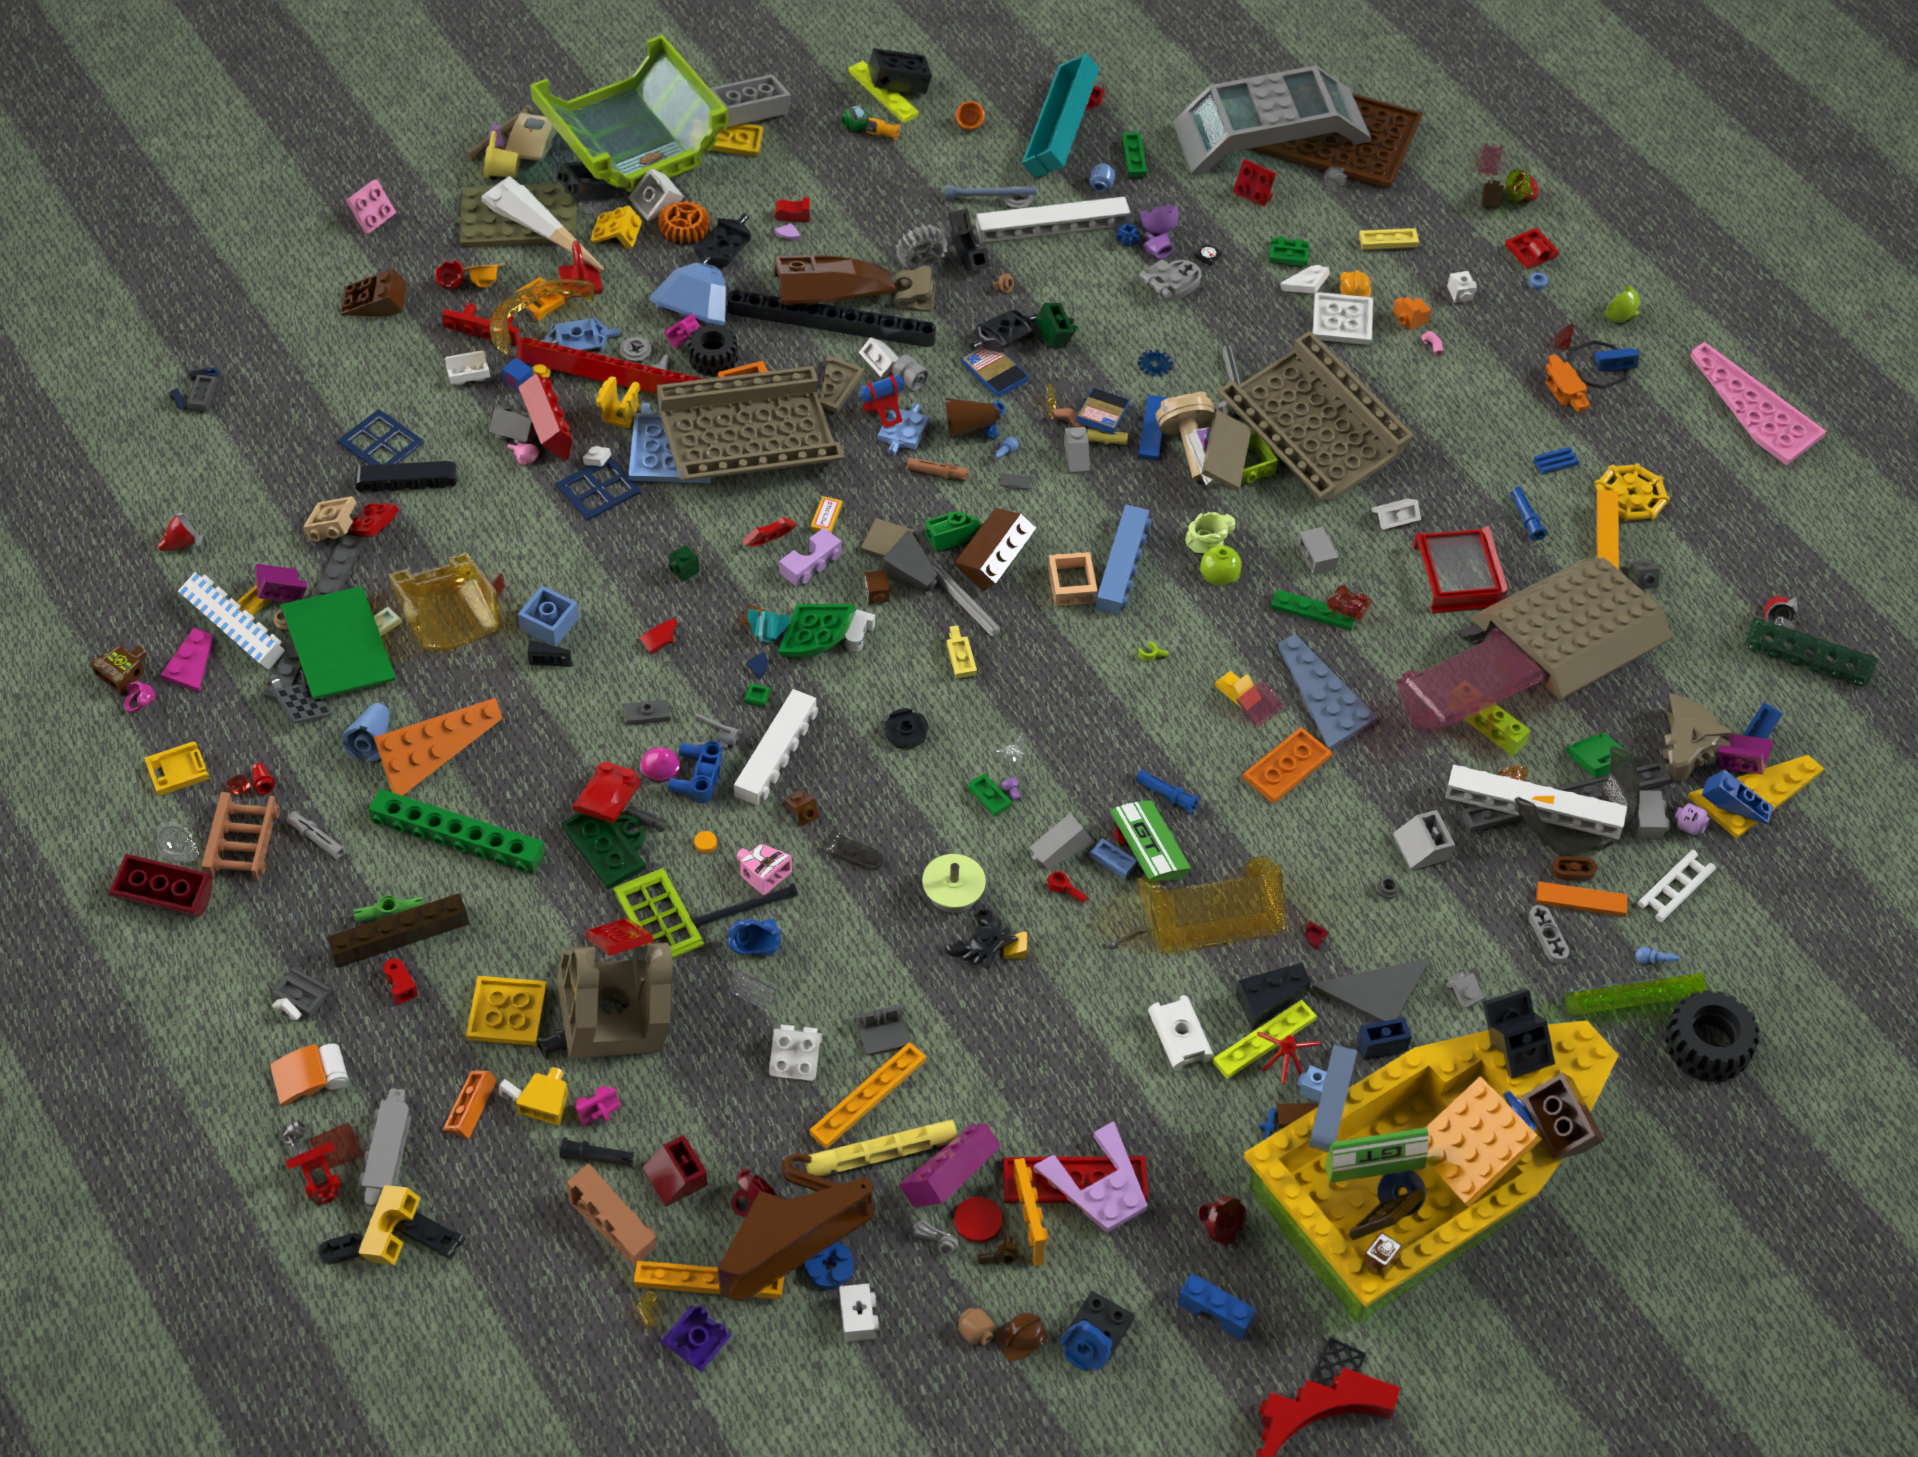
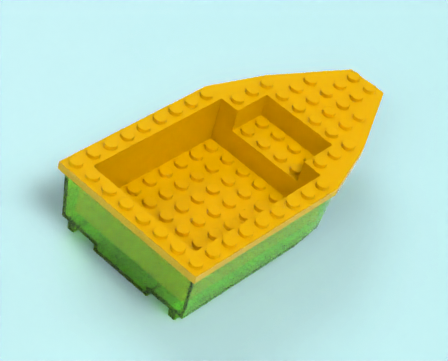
M1588 1021L1548 1024L1555 1065L1513 1079L1508 1076L1504 1054L1491 1046L1488 1031L1415 1047L1348 1088L1336 1142L1425 1128L1480 1076L1506 1102L1503 1096L1506 1091H1511L1515 1097L1518 1096L1523 1101L1521 1096L1563 1072L1573 1078L1591 1113L1619 1055ZM1318 1107L1247 1150L1243 1156L1251 1166L1250 1189L1255 1194V1200L1260 1206L1263 1205L1278 1223L1279 1230L1327 1289L1330 1288L1346 1307V1313L1352 1320L1355 1318L1358 1323H1361L1495 1235L1525 1210L1530 1200L1539 1194L1564 1159L1553 1160L1536 1126L1534 1132L1542 1140L1470 1207L1461 1200L1426 1161L1425 1168L1412 1170L1421 1177L1426 1188V1198L1420 1210L1411 1216L1403 1217L1396 1225L1352 1241L1349 1234L1350 1230L1380 1203L1377 1189L1384 1175L1335 1183L1329 1182L1325 1168L1328 1152L1309 1148ZM1401 1188L1400 1195L1408 1193L1406 1188ZM1381 1232L1403 1245L1400 1259L1384 1279L1378 1275L1371 1274L1363 1266L1365 1252Z

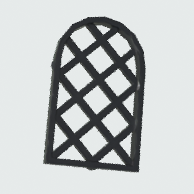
M1330 1337L1318 1365L1313 1371L1312 1382L1323 1383L1324 1386H1327L1325 1381L1334 1379L1335 1376L1332 1367L1340 1365L1341 1368H1345L1343 1363L1349 1361L1352 1362L1355 1368L1352 1371L1359 1372L1367 1353ZM1331 1343L1333 1351L1326 1353L1329 1344ZM1334 1343H1337V1344L1343 1346V1348L1336 1349V1346H1335ZM1347 1350L1350 1358L1341 1360L1338 1352ZM1350 1350H1352V1351H1354V1352H1356V1353H1358V1354H1360V1355H1357V1356H1354V1357H1353ZM1336 1354L1338 1362L1330 1364L1327 1356ZM1324 1358L1327 1365L1320 1367V1364ZM1362 1358L1359 1366L1357 1367L1355 1359ZM1329 1368L1332 1376L1324 1378L1320 1370ZM1318 1372L1320 1380L1314 1381Z

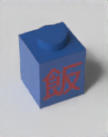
M514 358L502 368L503 382L519 392L518 387L534 375L533 369L517 358Z

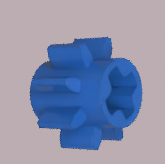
M1124 224L1122 228L1118 227L1116 241H1120L1121 246L1131 247L1134 243L1138 244L1140 230H1136L1135 225Z

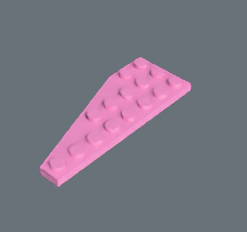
M1703 342L1692 350L1690 355L1692 360L1753 440L1785 465L1791 463L1825 436L1826 431L1707 343Z

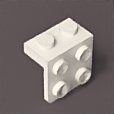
M781 1024L780 1028H775L769 1068L770 1075L814 1080L816 1078L819 1046L822 1042L823 1033H817L818 1028L804 1027L803 1031L794 1030L793 1025Z

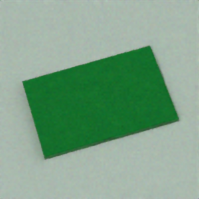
M362 586L281 604V609L313 700L396 680Z

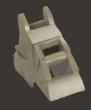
M1669 693L1666 710L1671 734L1664 736L1666 746H1669V748L1662 750L1664 760H1669L1670 762L1665 767L1671 777V781L1676 782L1686 779L1697 765H1704L1705 760L1714 761V753L1719 749L1720 745L1730 746L1727 740L1720 737L1732 735V730L1726 726L1718 725L1712 713H1709L1702 704H1698L1685 696L1681 697Z

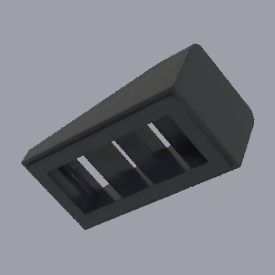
M529 640L527 653L530 665L572 666L571 650Z

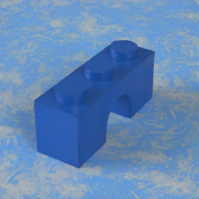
M1193 1273L1190 1274L1179 1292L1178 1305L1197 1316L1201 1312L1213 1315L1220 1322V1329L1240 1340L1243 1339L1254 1320L1255 1308Z

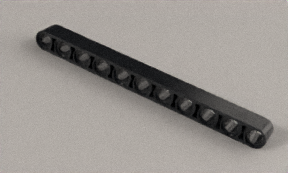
M732 290L727 294L728 312L732 315L922 347H931L936 342V326L927 321L819 303L813 305L805 303L786 305L782 304L780 297L741 290Z

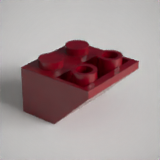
M685 1135L664 1144L642 1167L665 1207L708 1186L707 1172Z

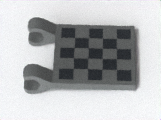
M303 669L299 671L301 675L297 676V680L300 683L298 685L282 688L277 675L269 676L270 681L266 683V686L275 694L292 724L332 715L323 698L313 700Z

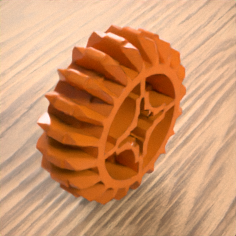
M679 200L678 203L671 202L670 206L665 205V208L661 210L658 226L662 237H666L667 241L672 240L674 244L679 241L682 245L683 242L690 244L692 240L697 243L698 239L703 240V236L707 235L710 220L706 208H702L701 204H695L694 201L689 203L687 200L685 202Z

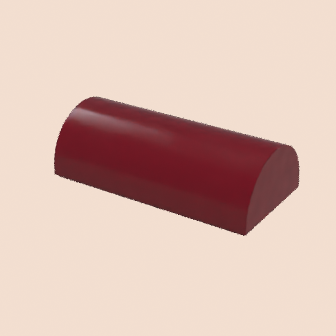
M125 853L108 894L114 898L200 917L211 898L213 879L211 873Z

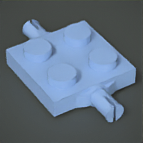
M914 402L909 411L899 409L903 420L901 423L887 428L882 426L879 431L878 440L891 445L887 451L889 455L895 456L898 448L907 447L916 450L930 423V416L917 413L920 409L918 403ZM893 410L890 411L886 420H895L896 414Z

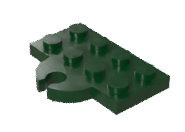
M578 813L561 822V828L607 890L646 869L645 862L637 853L644 843V827H639L634 833L626 831L628 828L639 825L637 818L629 815H619L614 823H610Z

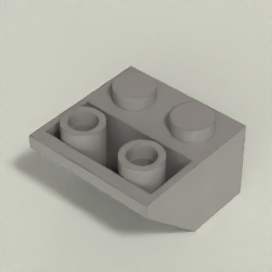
M1437 810L1416 815L1393 833V837L1410 871L1451 860L1455 844Z

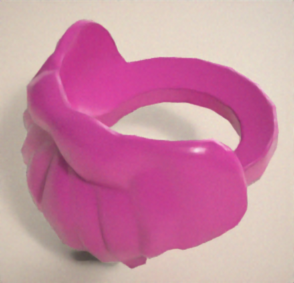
M140 681L126 685V690L129 694L126 697L124 707L127 711L135 713L142 707H146L150 701L156 700L155 691L150 685L143 684ZM139 694L137 698L138 706L132 708L131 702Z

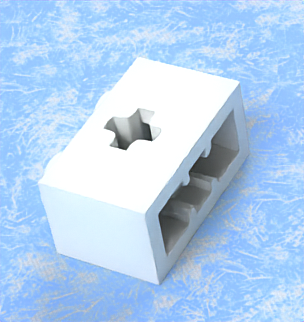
M869 1284L840 1286L844 1341L874 1339V1330H879L878 1316L873 1315L872 1308L876 1307L875 1292L870 1293Z

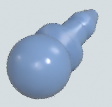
M1007 437L1000 444V449L996 452L995 458H1002L1005 454L1010 455L1013 451H1016L1019 446L1017 439Z
M1640 947L1635 953L1636 960L1642 964H1656V960L1660 962H1674L1680 959L1679 956L1672 953H1657V949L1651 950L1648 947Z

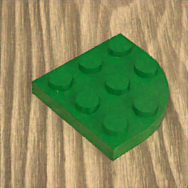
M797 604L780 645L779 655L781 657H815L830 649L842 640L849 630L856 612L855 605Z

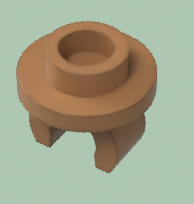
M1004 273L998 276L999 282H993L992 284L996 290L1009 293L1014 286V280L1009 273Z

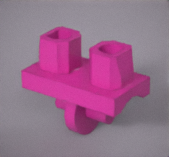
M692 313L663 333L675 349L689 340V335H692L693 330H698L700 325Z
M603 1085L596 1089L594 1097L587 1099L582 1096L575 1100V1107L583 1127L600 1118L605 1123L610 1121L609 1113L621 1107L617 1091L613 1086L608 1089Z

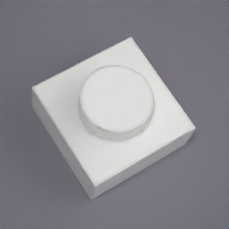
M591 447L583 457L584 465L603 466L611 456L610 448Z

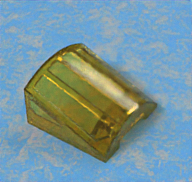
M468 552L448 557V565L416 574H411L408 569L387 574L420 649L434 651L452 650L486 637L501 626L497 592Z

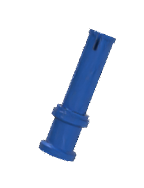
M1521 487L1513 488L1512 492L1510 491V495L1523 517V526L1528 529L1530 539L1532 541L1544 539L1548 532L1542 526L1540 516L1534 513Z
M1143 769L1136 776L1135 781L1163 795L1169 799L1172 805L1175 806L1177 804L1189 814H1192L1199 803L1200 797L1186 793L1182 787L1175 788Z

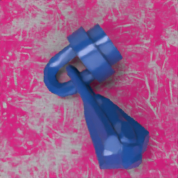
M1000 401L991 403L995 404V408H999L1001 417L1005 411L1003 403ZM996 425L984 428L983 434L985 438L994 440L998 437Z

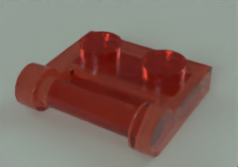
M1340 585L1336 589L1335 595L1327 601V606L1333 611L1361 621L1373 600L1369 599L1365 594L1350 592L1345 585ZM1341 600H1345V601H1347V602L1344 604V603H1341L1340 601H1341Z

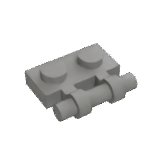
M1163 259L1149 267L1148 274L1145 271L1139 274V277L1143 279V283L1153 287L1157 294L1163 295L1166 298L1171 296V292L1177 294L1189 286V279Z

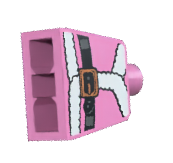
M760 844L751 852L742 848L737 853L736 859L740 861L742 878L762 895H766L792 873L791 855L769 846Z

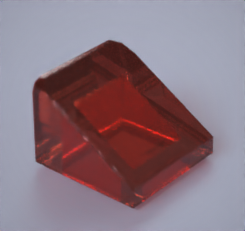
M1569 324L1556 334L1554 348L1569 350L1574 329L1573 324Z
M500 573L489 584L482 597L492 601L498 599L505 588L503 574Z

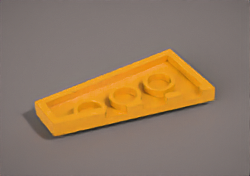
M1024 1158L1016 1159L1014 1162V1176L1020 1203L1025 1202L1022 1204L1024 1223L1027 1224L1029 1247H1034L1032 1261L1034 1266H1039L1044 1263L1045 1243L1048 1242L1047 1229L1041 1226V1222H1043L1041 1207H1036L1035 1202L1038 1201L1036 1188L1031 1187L1030 1182L1033 1180L1031 1168L1026 1167Z

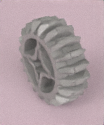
M923 224L920 228L916 226L914 230H909L908 234H903V238L899 239V244L896 245V253L900 263L907 270L916 269L922 266H933L936 262H940V258L945 257L944 253L947 251L948 244L941 230L936 226L932 227L931 224L927 227Z

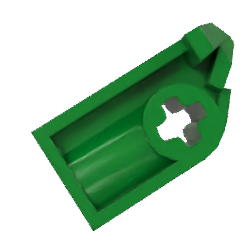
M960 511L924 521L925 535L935 552L970 542L983 524L976 516H968Z

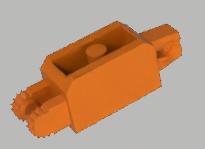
M1551 354L1548 357L1549 364L1546 365L1545 369L1548 374L1546 384L1561 405L1566 407L1571 405L1578 413L1588 410L1590 403L1586 397V384L1581 381L1576 370L1571 367L1569 362L1563 363L1561 358Z

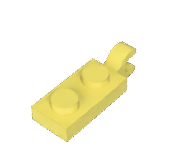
M958 625L951 626L950 639L947 640L946 645L955 678L976 676L977 669L968 637H961Z

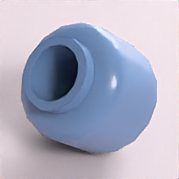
M1108 164L1094 166L1089 178L1091 187L1100 193L1110 190L1115 180L1114 169Z

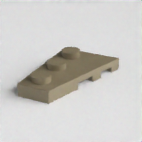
M829 356L820 395L822 408L838 413L864 375V369Z

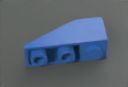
M1726 770L1706 780L1702 796L1715 806L1768 824L1773 806Z

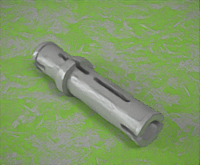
M293 811L287 817V823L299 830L301 836L304 838L308 837L335 859L340 858L345 853V847L338 844L318 829L313 821L306 820L297 811Z

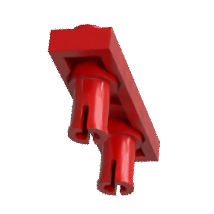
M467 303L462 313L444 309L442 313L444 328L483 337L487 340L502 342L506 345L517 346L519 328L511 326L514 319L513 315L508 312L503 313L499 322L475 317L477 307L472 303Z

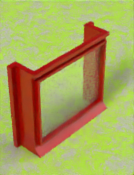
M1489 525L1477 530L1429 534L1416 533L1412 545L1414 549H1420L1433 594L1430 606L1432 613L1486 609L1506 598L1508 586Z

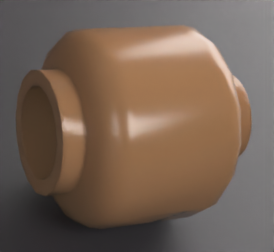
M969 1308L959 1317L958 1330L970 1345H978L979 1343L985 1345L993 1338L992 1332L995 1325L982 1309Z

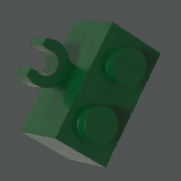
M1044 303L1035 318L1048 348L1066 347L1078 329V326L1072 325L1074 318L1067 317L1061 303Z

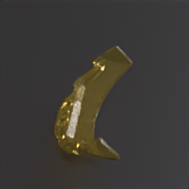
M557 279L537 283L508 296L496 307L490 320L491 340L494 346L506 355L511 353V337L508 332L507 318L550 293L565 298L575 295L581 296L591 303L594 301V284L581 280Z

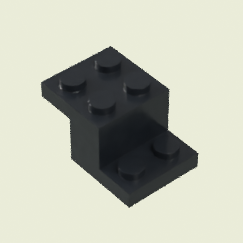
M1523 988L1483 1001L1491 1046L1504 1054L1507 1073L1510 1078L1513 1079L1555 1065L1547 1020L1534 1012L1529 989Z

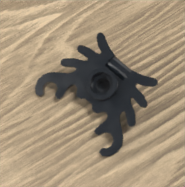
M982 908L979 913L987 915L985 919L979 918L978 924L984 927L980 928L970 938V943L964 944L961 940H958L957 948H950V945L946 944L945 950L951 956L966 954L962 956L963 961L975 958L973 961L974 966L986 959L985 967L989 969L995 953L1002 946L1005 947L1017 941L1018 938L1017 936H1008L1010 932L1009 927L1002 930L1001 920H998L997 925L994 926L993 912Z

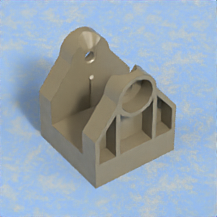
M652 943L636 947L632 960L594 962L595 947L564 948L557 975V984L569 1058L661 1052L670 1025L673 964L669 944ZM612 999L621 1003L624 1010L619 1014H608L602 1011L598 1005L602 1000Z

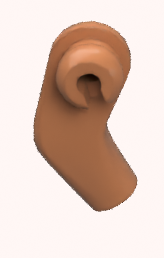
M1064 408L1051 411L1052 420L1065 421L1074 427H1088L1075 422L1078 412L1073 409Z

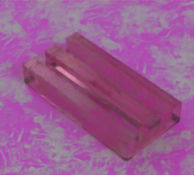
M1485 143L1478 172L1496 175L1503 146L1495 148L1496 145L1492 144V147L1488 146L1489 143ZM1488 150L1491 152L1487 167L1484 169L1483 164ZM1494 152H1498L1494 170H1490Z

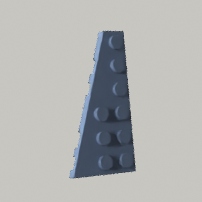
M1296 634L1279 643V651L1293 675V680L1297 684L1305 705L1318 727L1320 736L1323 737L1325 746L1329 750L1377 722L1378 717Z

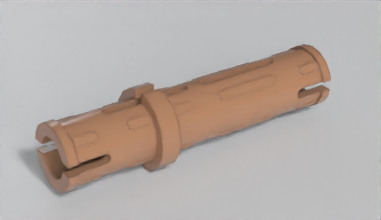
M910 457L907 463L908 471L944 477V479L955 478L964 481L968 479L969 468L953 466L951 463L940 464Z

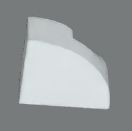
M287 998L278 999L272 1005L279 1013L285 1011L291 1020H298L302 1015Z
M506 1079L499 1086V1096L506 1100L511 1097L513 1101H517L522 1093L520 1089Z

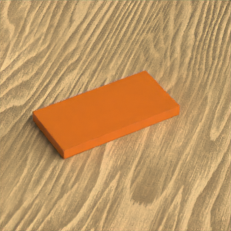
M1300 727L1243 773L1242 778L1271 803L1275 804L1331 758L1333 752Z

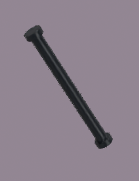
M791 883L789 887L700 916L693 915L691 919L697 929L702 924L791 895L793 897L798 896L797 888L794 883Z

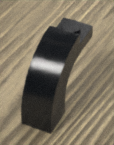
M968 209L948 213L952 230L950 232L951 239L965 268L969 271H975L989 267L990 262L986 247H981L975 238Z

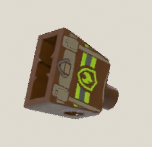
M117 646L96 658L90 664L95 676L123 696L127 692L126 685L137 681L144 673L141 660L147 654L140 646H137L131 652L123 646Z

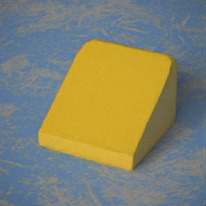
M1027 932L1010 935L1017 936L1018 940L1004 947L1003 958L1026 959Z

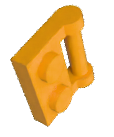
M541 277L517 290L513 295V299L530 310L538 321L565 304V298ZM530 295L542 307L538 308L526 296Z

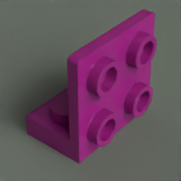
M256 564L255 566L259 599L283 602L302 600L307 589V581L298 580L297 569Z
M1732 734L1728 740L1730 746H1719L1718 759L1720 769L1763 775L1773 747V740Z

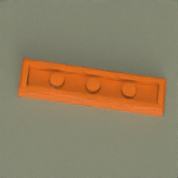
M1539 881L1537 883L1536 904L1626 917L1627 894Z

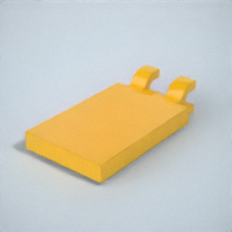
M694 119V130L691 134L690 147H694L708 129L709 122ZM738 124L727 127L725 130L722 129L716 137L717 142L711 150L758 157L763 127Z

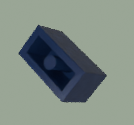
M1403 1017L1360 1026L1357 1042L1365 1060L1408 1051L1412 1035L1406 1019Z

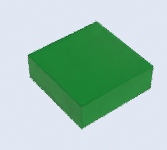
M750 683L744 703L765 708L771 688Z

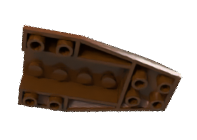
M827 255L775 256L772 264L774 277L780 279L781 302L786 305L799 303L813 305L815 303L895 292L896 289L889 270L858 259Z

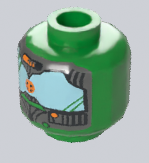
M862 106L845 109L844 114L841 116L844 128L850 132L866 129L870 121L868 120L870 118L869 112L865 111Z

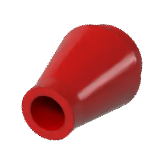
M263 763L254 764L252 766L253 788L259 794H269L274 789L275 780Z

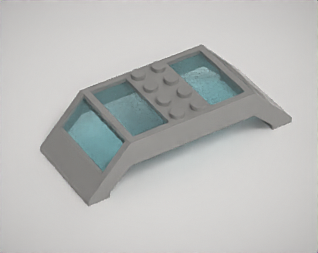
M1317 65L1209 85L1173 121L1175 132L1192 175L1210 172V168L1228 152L1338 132L1352 140L1353 145L1371 142V136L1350 88Z

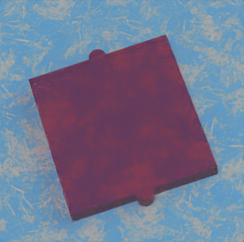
M1264 679L1236 700L1244 710L1245 716H1248L1257 728L1284 708L1275 695L1276 692L1271 690Z

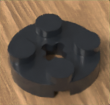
M902 708L892 712L889 715V719L885 722V736L888 741L899 749L913 748L923 743L928 733V722L923 714L912 712L913 709ZM903 726H907V728L912 729H910L909 731H904Z

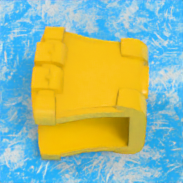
M609 377L602 385V388H600L598 392L599 397L596 399L597 406L602 410V420L605 423L630 428L634 421L635 413H639L641 409V404L638 403L639 383L633 382L622 402H619L616 377ZM621 412L623 417H618L617 414Z

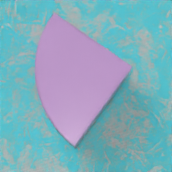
M792 223L775 229V235L781 239L801 240V235Z

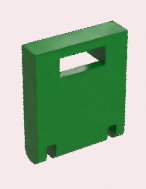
M1604 732L1598 736L1594 735L1573 743V746H1566L1568 755L1594 778L1632 764V755ZM1615 756V759L1607 761L1602 764L1600 763L1601 761H1604Z

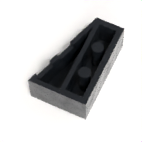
M1303 963L1238 980L1236 996L1252 1031L1265 1021L1275 1017L1283 1009H1287L1308 995L1311 980Z

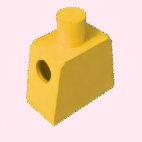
M552 1067L547 1076L538 1073L534 1074L516 1101L517 1113L560 1126L568 1095L567 1083L561 1080L564 1072L559 1068Z

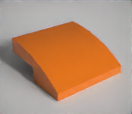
M315 1044L293 1051L270 1064L281 1105L287 1106L302 1095L311 1097L328 1085L318 1046Z

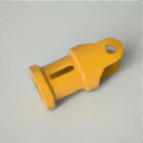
M868 118V120L877 123L876 133L867 130L865 132L878 137L886 136L892 138L893 141L897 140L900 133V125H891L883 120Z

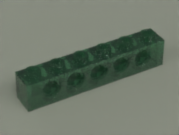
M1756 617L1751 622L1744 645L1748 646L1747 648L1750 651H1763L1768 653V656L1771 658H1784L1789 660L1788 662L1792 665L1801 666L1802 664L1808 666L1813 672L1821 673L1823 671L1829 673L1830 677L1842 680L1844 678L1850 680L1851 684L1859 687L1868 685L1878 659L1877 657ZM1769 636L1774 642L1771 644L1766 643L1763 637ZM1784 644H1792L1794 650H1787ZM1811 650L1814 652L1815 656L1808 657L1805 655L1804 651ZM1825 657H1832L1835 660V664L1827 663ZM1846 664H1853L1856 670H1848L1846 668Z

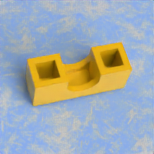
M384 1185L358 1253L372 1263L395 1265L403 1242L392 1235L393 1228L401 1220L413 1219L420 1197L407 1187Z

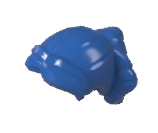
M752 919L739 920L729 928L727 944L732 951L740 955L760 953L762 957L772 956L780 947L781 931L777 928L774 919H767L762 922Z

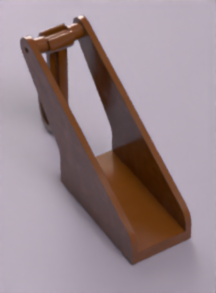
M796 1153L786 1157L781 1165L782 1176L785 1180L816 1192L788 1200L762 1191L759 1192L718 1267L721 1296L734 1301H746L870 1221L874 1216V1208L870 1205L872 1204V1182L869 1179L861 1178L839 1184L792 1167V1164L798 1161L811 1163V1156Z

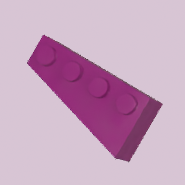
M986 1123L970 1124L963 1130L960 1136L952 1140L945 1148L902 1181L899 1186L915 1208L942 1204L1001 1146Z

